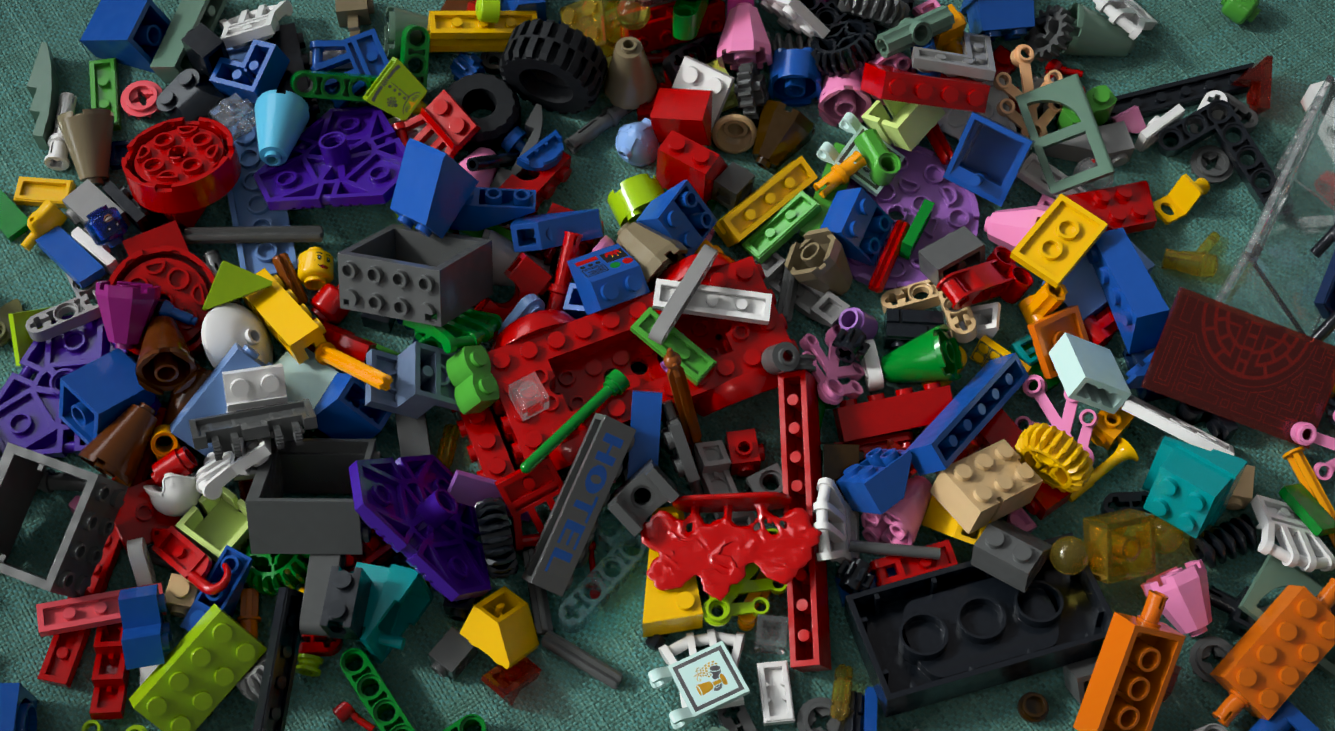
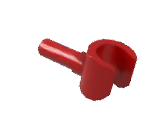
M1057 59L1051 60L1045 67V74L1051 70H1058L1063 75L1078 74L1079 77H1083L1084 72L1064 67Z
M341 702L333 709L334 715L342 723L351 717L354 722L368 731H373L376 727L361 717L348 702Z

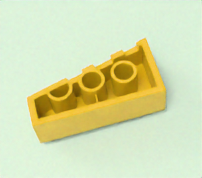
M673 506L658 508L652 513L653 516L659 510H663L672 514L676 519H685L684 513L676 510ZM650 548L647 571L652 561L659 557V553ZM696 575L686 581L682 588L663 591L657 589L654 586V581L650 580L648 576L646 577L642 623L643 638L654 636L655 634L663 635L703 628V610Z

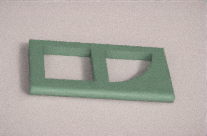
M1073 74L1015 97L1030 139L1035 141L1033 147L1052 196L1115 173L1078 74ZM1037 103L1060 104L1072 110L1081 122L1039 137L1028 106ZM1086 134L1098 166L1055 182L1044 149Z
M1268 554L1238 608L1257 621L1264 613L1257 607V604L1271 590L1287 587L1288 585L1305 586L1316 597L1324 587L1296 566L1294 568L1284 566L1281 560ZM1335 655L1331 662L1323 658L1316 667L1335 680Z

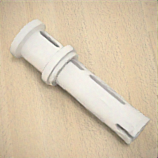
M63 92L59 96L54 132L47 142L49 153L45 156L44 164L56 171L66 170L70 165L68 159L69 151L57 120V116L68 111L75 112L78 98L70 92Z

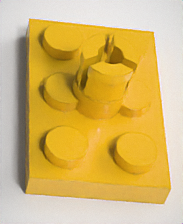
M1060 194L1012 250L1010 258L1057 289L1106 231L1108 223L1068 197Z

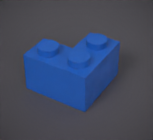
M253 39L243 62L220 57L209 81L227 97L256 104L257 98L262 93L269 90H277L290 60L276 44Z
M158 584L120 590L118 603L123 626L121 643L126 670L165 664L166 652H171L170 641L172 640L170 622L164 623L162 613L167 612L165 593L159 594Z

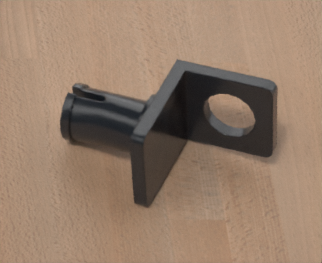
M1211 585L1209 588L1210 605L1227 613L1229 617L1224 629L1243 637L1246 632L1241 628L1249 630L1253 624L1239 618L1242 610L1238 606L1249 587L1246 586L1237 597H1234Z

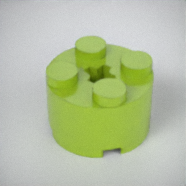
M639 174L621 182V189L616 193L612 190L608 195L607 202L621 228L627 222L630 224L636 222L648 204L663 194L664 190L656 176L653 175V178H650L648 174Z

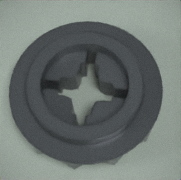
M1206 145L1196 149L1189 162L1191 173L1196 174L1198 178H1205L1210 185L1212 183L1220 185L1223 181L1230 178L1234 170L1223 149L1213 145ZM1215 160L1217 161L1215 168L1206 170L1207 164H1211Z
M1215 636L1199 639L1190 649L1188 662L1192 666L1193 674L1198 675L1203 682L1214 683L1215 686L1219 683L1210 675L1214 668H1212L1211 663H1206L1203 660L1208 659L1211 652L1214 659L1222 661L1233 648L1232 645L1226 640Z
M824 697L810 699L801 706L798 712L796 724L799 731H825L821 727L812 728L816 722L815 713L821 719L831 717L826 724L827 731H844L846 718L844 711L831 699Z

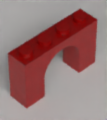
M865 62L860 90L885 100L985 113L990 85L964 76L949 77L941 73L939 78L902 71L892 66Z

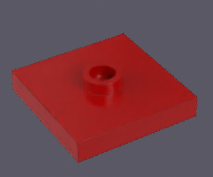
M152 478L128 488L123 499L125 502L120 507L114 521V527L126 551L127 540L143 537L148 546L154 543L152 528H169L171 525L176 528L175 525L180 521L179 516L164 515L152 505L150 496L143 488L144 485H157Z

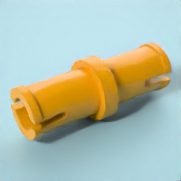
M858 151L853 152L841 164L832 166L831 171L814 183V189L817 192L826 185L827 187L819 193L822 198H826L838 186L847 184L853 174L867 165L865 158L863 157L854 164L862 155Z

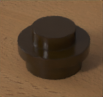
M1028 692L1019 699L1017 709L1023 720L1029 723H1039L1047 716L1049 705L1041 694Z

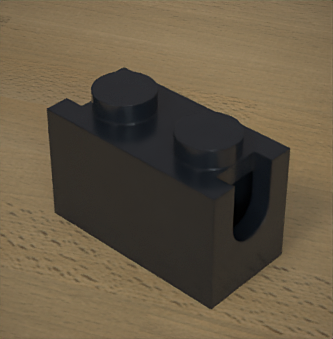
M340 566L331 567L320 621L321 628L330 638L360 640L372 584V580L363 568L354 567V572L349 573L342 570ZM340 623H343V628H339Z

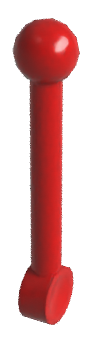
M593 541L588 547L590 550L589 566L592 590L589 595L592 600H599L602 594L597 584L594 557L596 543Z

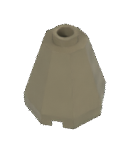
M627 222L617 232L616 244L618 243L640 264L650 292L656 282V278H659L667 268L684 259L685 257L682 254H687L688 249L680 241L670 238L640 222H633L631 224Z
M827 227L808 231L803 235L805 240L801 244L796 241L790 247L784 265L797 281L823 293L829 290L836 296L845 294L851 287L853 276L842 244Z

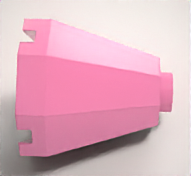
M746 2L738 3L736 7L730 9L717 46L719 67L725 68L726 63L730 65V70L739 72L738 67L744 63L754 62L757 64V69H762L764 62H767L768 66L773 64L770 41L758 9L753 7L752 4Z
M1036 205L995 211L986 218L984 231L987 232L990 241L1012 252L1050 206Z
M1202 559L1184 563L1186 567L1184 570L1182 567L1178 568L1177 566L1149 578L1146 580V583L1140 585L1146 597L1149 590L1161 592L1169 597L1162 614L1181 634L1189 633L1191 637L1208 631L1206 626L1212 622L1207 570Z

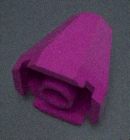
M110 281L96 282L95 295L109 342L116 343L115 348L133 349L134 344L142 342L148 323L160 300L161 286L128 281H117V285H110Z

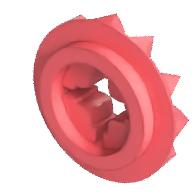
M136 81L128 85L122 92L120 98L121 106L129 117L135 116L139 120L144 116L151 118L154 112H160L157 109L156 100L162 89L152 81ZM139 94L145 97L147 102L145 106L140 103Z

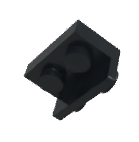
M109 181L102 187L107 196L125 212L130 222L141 233L159 227L166 221V217L162 213L148 210L139 205L133 198L129 185L126 188L124 186L118 188L112 181Z

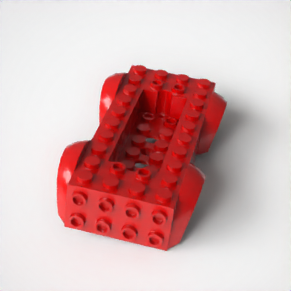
M718 252L714 263L701 284L772 294L768 325L682 314L674 326L717 362L716 366L697 386L687 378L695 411L703 417L739 401L778 388V375L768 373L761 363L762 353L767 347L782 342H789L799 351L796 341L790 339L787 334L788 325L782 313L778 314L775 307L776 298L772 289H767L763 281L765 279L763 268L759 263H755L753 256L735 261L731 257ZM698 253L679 260L667 268L658 279L681 282ZM656 282L651 293L579 319H575L568 313L560 310H541L515 320L498 334L491 351L487 352L491 363L490 372L496 379L499 387V400L494 402L492 407L496 416H502L500 417L503 425L501 429L506 442L512 441L511 447L513 452L511 453L517 469L604 387V375L609 370L617 369L622 372L629 380L630 387L623 394L611 396L549 454L557 471L573 464L595 413L607 415L630 426L632 390L662 392V402L672 400L678 415L667 373L662 369L657 358L658 353L630 331V327L649 307H653ZM655 310L659 315L662 312L660 310ZM636 362H641L646 365L647 371L642 375H638L631 370V366ZM663 409L661 411V421L666 419Z

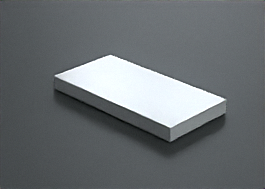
M1130 395L1122 406V410L1191 445L1209 451L1215 449L1235 456L1232 445L1133 395Z

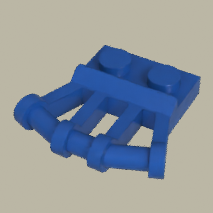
M375 28L344 40H315L310 42V51H312L311 71L327 72L351 62L353 69L344 73L379 76L389 63ZM324 51H346L344 54L323 61ZM327 80L324 85L325 91L329 93L334 92V87L338 86L337 80ZM358 81L352 86L353 94L357 95L364 90V82ZM330 99L334 103L335 108H346L350 103V100Z

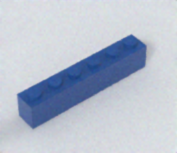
M1016 352L989 360L906 449L910 450L912 454L911 463L919 476L946 470L1028 379L1029 375Z

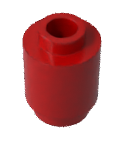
M184 446L180 449L175 448L152 464L153 472H151V477L159 487H163L162 479L166 473L172 472L189 476L194 472V468L198 466V463L188 448Z

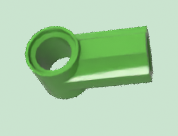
M870 128L865 130L854 139V143L870 168L869 176L872 182L878 186H886L891 183L901 168L900 158L893 152H889L876 129Z

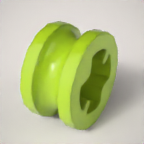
M298 654L296 673L311 677L321 675L319 666L323 665V658L312 654Z

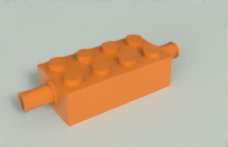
M1331 578L1316 597L1305 586L1288 585L1214 668L1210 675L1229 693V696L1212 713L1214 718H1219L1217 720L1219 723L1229 727L1230 723L1243 708L1253 717L1269 720L1335 645V616L1331 611V608L1335 605V578Z
M1149 590L1142 613L1137 615V617L1114 612L1073 728L1077 731L1152 730L1186 637L1169 625L1159 622L1166 601L1169 598L1167 595L1155 590Z

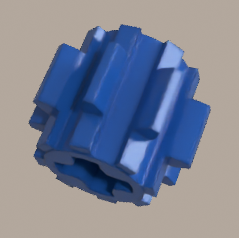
M467 52L460 53L459 56L454 58L452 65H450L451 72L454 75L453 79L457 81L467 75L485 74V68L481 64L483 60L475 53L471 55Z

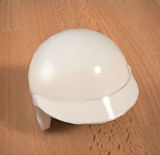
M172 472L166 473L162 479L163 487L158 485L143 486L150 496L154 508L164 515L173 517L185 515L193 505L196 506L198 504V499L201 497V493L196 489V473L194 472L189 476Z

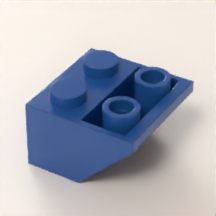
M688 180L681 181L652 200L636 220V222H640L670 238L680 241L688 249L687 254H682L685 258L695 253L718 221Z
M860 187L837 191L820 228L827 227L842 244L846 257L869 266H874L894 221Z
M337 373L313 409L318 424L316 429L329 439H371L381 432L392 412L365 406V383L347 373Z
M878 447L868 452L865 456L867 459L860 464L851 465L843 471L844 475L836 483L852 511L882 515L904 498L912 460L910 450L882 449Z

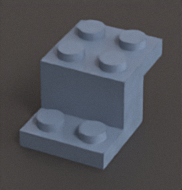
M417 341L412 343L398 356L376 349L369 350L366 353V364L390 375L393 382L390 384L391 388L387 391L379 390L365 383V406L418 419L435 405L461 412L455 400V387L449 380L446 371L447 360L456 352L447 354L442 348Z

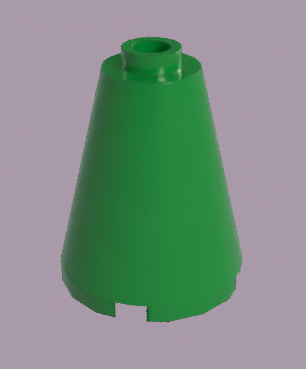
M945 324L937 325L884 355L880 363L883 379H887L889 383L945 382L960 379L962 375L957 374V371L963 368L962 357L957 340L954 337L950 338L947 334V331L951 329Z

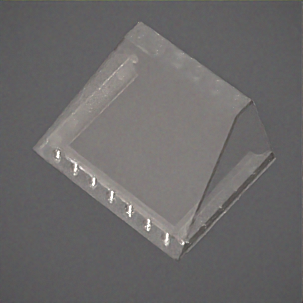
M1329 74L1276 163L1273 173L1277 177V181L1245 248L1211 303L1213 306L1270 328L1283 326L1288 335L1304 341L1312 335L1317 325H1321L1326 320L1320 315L1314 301L1335 250L1334 242L1319 258L1310 251L1335 224V80Z

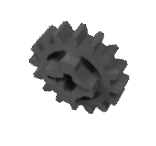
M1057 4L1054 7L1048 5L1046 12L1043 10L1039 11V17L1035 18V27L1030 29L1029 34L1024 37V40L1027 41L1026 45H1029L1034 51V59L1040 62L1044 60L1050 62L1052 56L1059 57L1061 49H1067V41L1072 40V37L1069 35L1075 30V27L1071 25L1075 18L1071 17L1072 13Z
M744 63L738 67L739 73H737L738 78L737 84L734 85V93L737 97L739 109L743 110V115L751 119L752 122L759 121L762 108L767 99H769L765 76L760 74V69H757L756 63Z

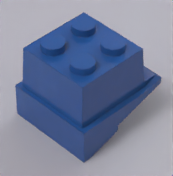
M963 0L960 12L963 15H967L970 33L990 36L991 42L995 41V38L1005 37V41L1021 39V36L1027 35V31L1035 27L1034 0Z
M972 112L943 178L1002 207L1035 141L977 112Z

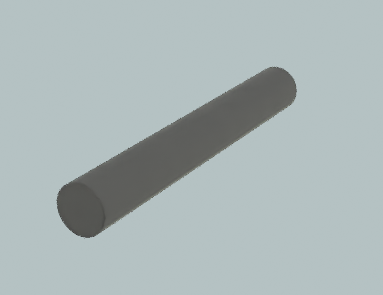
M850 540L849 552L936 560H940L941 548L857 540Z

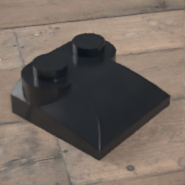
M186 69L159 94L156 105L157 109L169 120L184 117L185 121H198L199 117L214 119L231 101L202 77L197 70Z

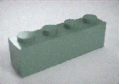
M181 0L150 65V68L164 83H171L182 71L193 69L181 39L185 37L188 31L194 29L200 23H203L214 32L228 0Z

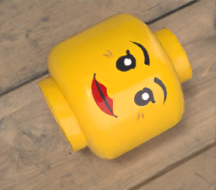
M310 247L302 252L297 259V277L301 284L309 290H320L325 284L331 283L334 279L333 256L321 247Z

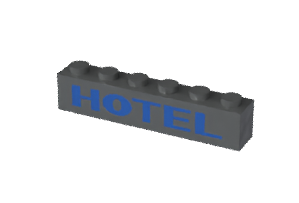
M595 413L522 579L559 596H563L564 592L570 588L573 582L574 569L585 555L586 542L597 528L598 515L610 499V488L614 480L622 472V461L626 453L634 445L636 429L607 415Z

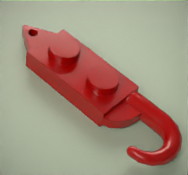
M172 525L169 528H152L154 546L151 549L202 593L216 595L228 586L232 573L227 563L222 564L224 570L222 579L212 584L206 579L212 567V558Z

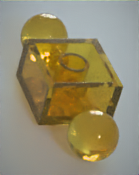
M579 0L560 8L561 23L569 25L574 30L582 31L586 37H591L595 41V45L601 47L606 58L612 56L618 40L625 37L624 28L628 30L641 29L648 23L651 15L650 6L646 0Z
M1131 508L1083 518L1084 542L1074 536L1059 538L1051 547L1050 560L1057 571L1066 575L1078 574L1089 565L1096 580L1111 584L1155 574V552L1169 554L1176 551L1183 542L1184 532L1159 517L1155 518L1154 514Z

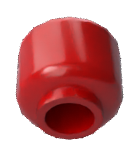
M330 283L325 284L311 299L313 306L311 312L327 323L339 324L351 311L340 308L339 284L337 287Z

